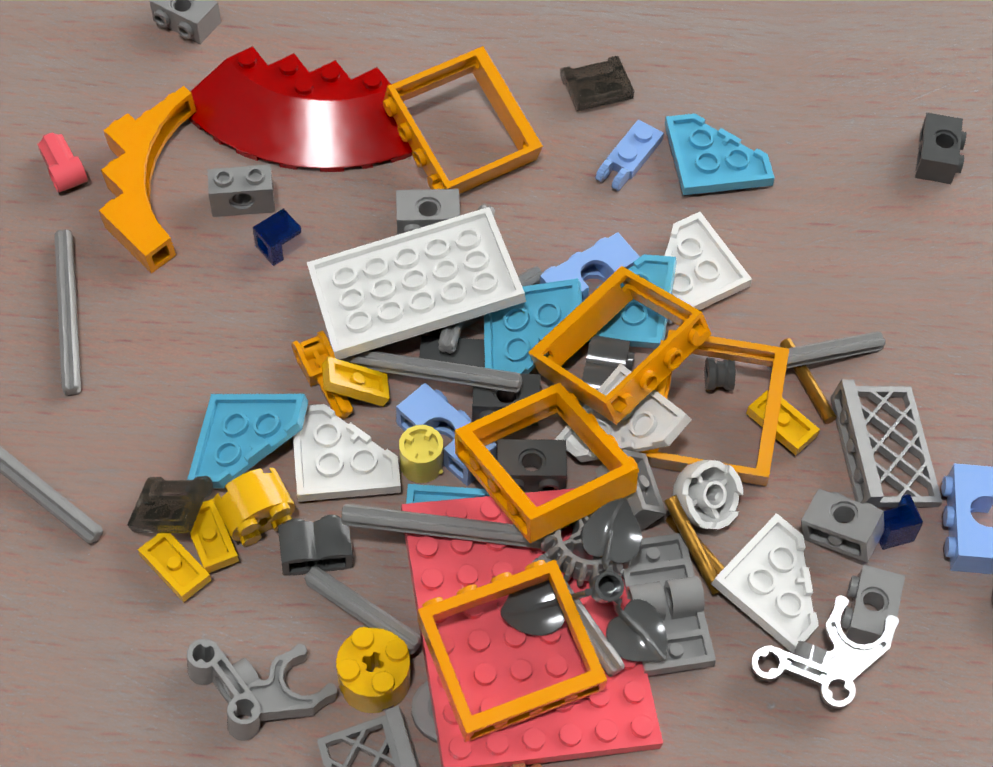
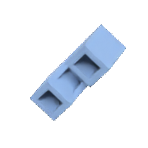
M617 232L608 238H601L594 246L583 252H576L564 263L546 269L540 275V284L578 278L581 283L583 301L589 294V286L584 281L599 279L605 282L621 266L629 269L640 256Z
M424 383L396 406L397 425L404 431L415 425H427L436 429L440 434L451 438L453 441L443 449V465L466 486H469L476 478L455 454V430L472 421L464 411H457L450 405L446 396L441 391L433 390ZM495 441L485 447L496 459L497 444Z
M954 463L948 476L943 477L941 486L942 496H947V506H945L943 511V525L948 527L949 532L944 546L945 557L950 558V571L993 574V527L979 524L971 515L973 512L989 513L993 505V467Z

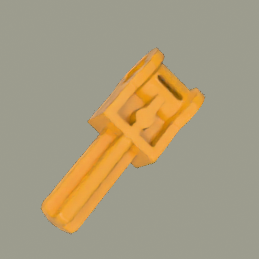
M321 330L317 332V336L302 342L297 340L291 342L296 361L310 387L319 384L330 408L335 411V415L341 419L348 418L353 413V407L347 396L324 390L322 364L328 356L335 358L325 332Z

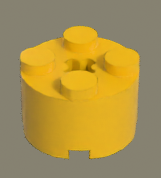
M261 468L244 473L225 485L228 492L220 497L219 493L214 497L213 502L232 539L241 541L243 547L257 543L262 538V533L272 528L274 531H278L279 525L285 524L288 520L292 519L291 515L295 510V504L275 468H269L270 473L265 474Z
M360 627L354 630L352 635L341 645L336 657L337 678L340 691L350 706L365 713L383 712V709L393 705L395 707L401 703L408 693L411 681L410 656L407 644L385 629Z

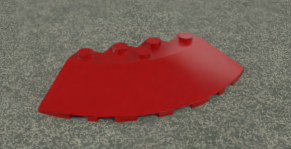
M252 46L226 58L190 91L196 112L188 120L199 130L203 129L212 135L213 140L220 145L225 143L235 148L236 153L256 161L260 158L279 163V166L282 168L297 170L299 167L320 168V172H344L346 167L362 166V169L373 168L374 163L387 160L393 163L413 156V150L409 143L404 142L399 135L398 124L394 117H390L384 109V97L387 86L391 85V83L378 67L351 79L336 60L309 72L295 53L267 65Z

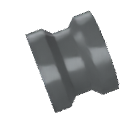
M707 357L704 366L706 390H714L716 387L734 390L736 377L735 361L727 359L717 361L714 357Z

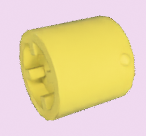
M415 425L402 433L399 440L400 469L403 475L416 483H428L435 480L443 473V438L440 433L427 425Z

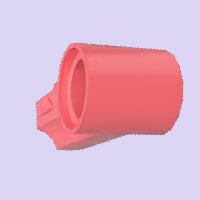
M54 132L44 135L37 145L48 166L49 175L57 192L61 193L88 182L86 172L79 157L73 156L63 135H58Z

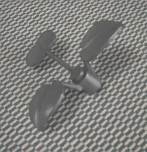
M626 498L616 499L597 509L588 518L581 535L585 552L595 557L602 556L601 564L604 572L596 575L591 580L589 589L573 593L571 596L573 601L592 596L599 603L613 602L614 610L618 616L608 623L606 636L608 642L621 658L629 661L661 662L667 656V634L660 614L653 605L641 599L630 601L622 610V599L620 596L624 591V582L619 574L613 572V568L608 563V560L619 564L630 561L637 555L642 544V532ZM549 580L509 594L500 610L502 618L510 626L530 635L540 636L553 633L565 621Z

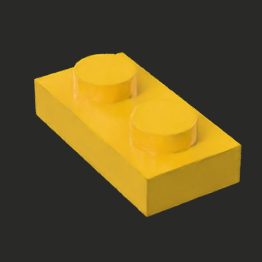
M329 356L323 362L324 390L382 407L389 401L387 373Z
M768 390L751 403L746 411V414L761 427L763 426ZM782 398L775 439L796 456L818 436L820 429Z
M214 498L181 510L202 567L208 573L239 562L226 526L213 502Z
M166 528L138 549L140 557L183 603L211 581L210 574Z

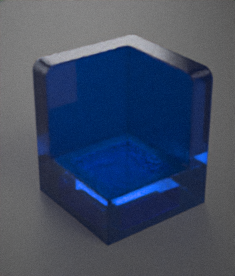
M284 208L252 227L255 246L273 266L284 260L282 245L301 233V226Z
M910 494L902 496L897 508L884 511L885 531L879 540L882 550L915 541L923 520Z

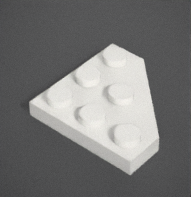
M701 212L673 224L670 240L665 252V256L676 257L677 262L672 295L701 310L750 287L752 278Z
M620 363L600 386L598 391L605 396L608 395L632 371ZM656 390L651 391L617 425L586 404L583 406L587 413L595 416L599 426L607 434L615 438L621 450L626 449L635 452L670 446L692 420L686 413ZM569 425L555 438V440H566V450L580 462L599 459Z
M326 404L307 406L302 430L293 436L298 502L401 493L397 455L388 449H382L365 432L351 422L348 424L336 416L335 411Z
M776 513L715 577L711 585L794 654L798 641L805 642L819 625L817 613L813 612L811 600L813 589L809 567H806L803 552L806 548L804 536Z

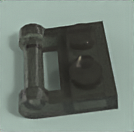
M618 56L608 57L607 61L577 68H571L570 66L560 68L562 83L566 85L577 112L634 98V89Z
M197 476L194 480H164L162 477H149L144 484L127 526L134 533H190L204 498L212 493L213 483L211 478L208 476ZM164 494H187L181 496H163Z

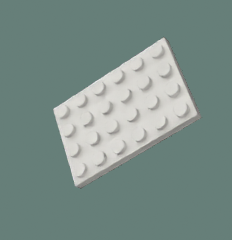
M490 207L307 262L335 358L339 360L526 302L525 292Z

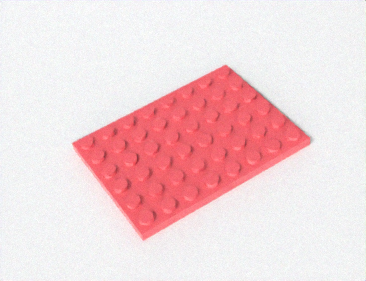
M575 488L528 492L525 494L538 507ZM491 496L401 505V511L513 524ZM571 526L561 532L563 541L569 540L570 535H572L573 529ZM404 532L417 614L418 609L422 608V604L432 598L442 597L445 600L456 596L458 590L468 585L476 584L477 587H481L491 583V579L499 574L511 572L514 575L525 571L524 568L527 565L531 564L540 555L546 553L539 548ZM571 577L567 581L574 593L589 589V581H584V584L579 588L577 579ZM625 586L623 594L620 596L622 599V610L631 601V599H627ZM506 595L435 621L471 715L588 672L566 619L558 630L547 635L537 636L520 632L510 626L501 616L500 610L509 596ZM592 596L579 599L607 638L606 629L608 623L618 616L614 610L613 602L599 603ZM420 629L441 767H512V764L519 763L529 765L661 749L663 745L648 674H644L642 661H629L623 658L621 659L625 667L618 674L610 677L603 669L607 678L603 691L465 742Z

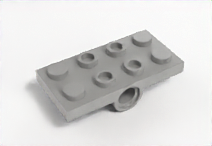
M680 533L642 538L639 552L632 558L630 567L627 570L624 569L622 575L627 599H631V601L641 599L653 605L663 620L667 634L666 659L661 662L642 661L644 674L652 676L714 666L716 658L704 614L705 599L703 587L699 576L694 574L689 550Z

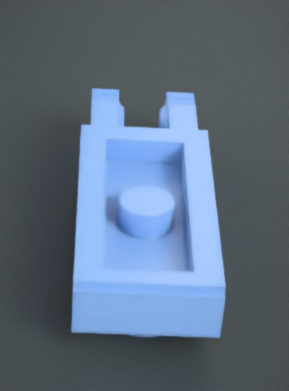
M638 119L599 167L595 179L604 182L614 170L618 174L614 177L611 186L619 191L629 179L635 176L660 145L664 132Z

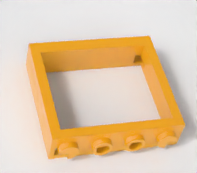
M484 46L387 86L383 101L384 109L390 117H394L398 124V132L401 139L409 143L413 150L412 155L416 165L419 168L422 167L427 174L430 189H459V194L537 160L543 145ZM473 73L519 151L449 181L403 101Z
M621 266L528 353L539 374L554 384L560 382L578 400L617 425L651 391L655 390L672 371L679 367L694 350L702 345L711 335V331L700 310ZM633 299L679 325L664 342L606 396L561 367Z
M669 329L667 338H668L675 330H670V329ZM709 336L691 354L772 367L756 468L723 463L735 469L741 482L767 486L789 349ZM673 371L655 389L666 399H668ZM659 448L640 452L646 454L650 467L682 472L687 465L703 460L659 452Z
M560 382L455 430V454L529 543L595 512L611 501L624 498L637 491L639 468L636 461L621 450L615 438L607 434L599 426L595 416L587 413L579 404L577 397L573 393H569ZM558 413L610 472L536 507L485 446Z
M556 559L547 563L544 560L535 561L524 568L525 571L514 575L511 572L499 574L491 579V583L481 587H477L476 584L468 585L458 590L456 596L445 600L442 597L432 598L423 603L422 608L418 609V624L465 742L598 693L605 688L607 678ZM549 580L588 672L471 715L435 621Z

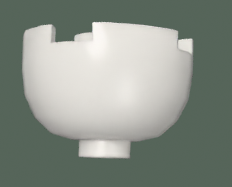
M701 460L687 465L677 476L673 485L672 496L677 495L684 512L693 526L706 529H720L728 526L738 516L739 511H736L739 503V495H743V486L739 475L732 466L725 465L716 460Z

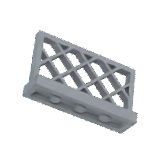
M842 379L830 398L833 411L837 416L836 423L855 501L870 503L876 507H939L942 499L912 387L856 386L854 380ZM859 397H868L878 406L871 412L860 403ZM890 397H903L906 407L905 411H900L887 400ZM881 408L897 419L892 426L876 415ZM869 422L885 433L880 441L868 433L866 425ZM900 422L912 430L913 439L911 441L895 430ZM888 436L905 448L900 455H897L883 444ZM876 451L893 462L887 470L875 462L873 454ZM907 451L920 459L921 467L919 470L902 458ZM896 465L913 477L907 485L890 473ZM885 480L901 493L898 496H884L881 483ZM917 480L927 488L929 496H920L910 486Z
M399 705L384 710L386 714L384 716L317 739L324 767H350L359 750L375 757L371 767H379L382 761L394 767H420L406 718ZM383 728L386 739L379 752L363 745L369 732ZM345 742L353 747L344 764H341L331 759L329 746ZM388 749L390 750L392 758L385 755Z

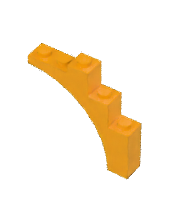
M185 86L169 94L163 101L150 110L145 111L136 120L127 113L120 119L113 121L103 130L110 150L118 158L111 160L107 166L101 169L107 188L116 198L109 200L99 210L105 228L151 274L176 256L171 237L157 222L150 203V188L154 167L165 143L177 128L196 112L192 93Z

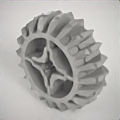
M593 513L547 535L540 544L541 551L546 552L545 556L547 559H556L561 572L565 573L564 578L566 581H569L571 577L577 579L578 588L584 584V581H589L590 583L596 575L604 572L601 564L602 556L595 557L587 554L582 545L581 535L583 527ZM571 526L573 529L572 535H570L569 540L563 541L561 532ZM631 559L628 562L619 564L608 560L609 565L613 568V572L620 576L623 575L624 569L627 570L632 562Z

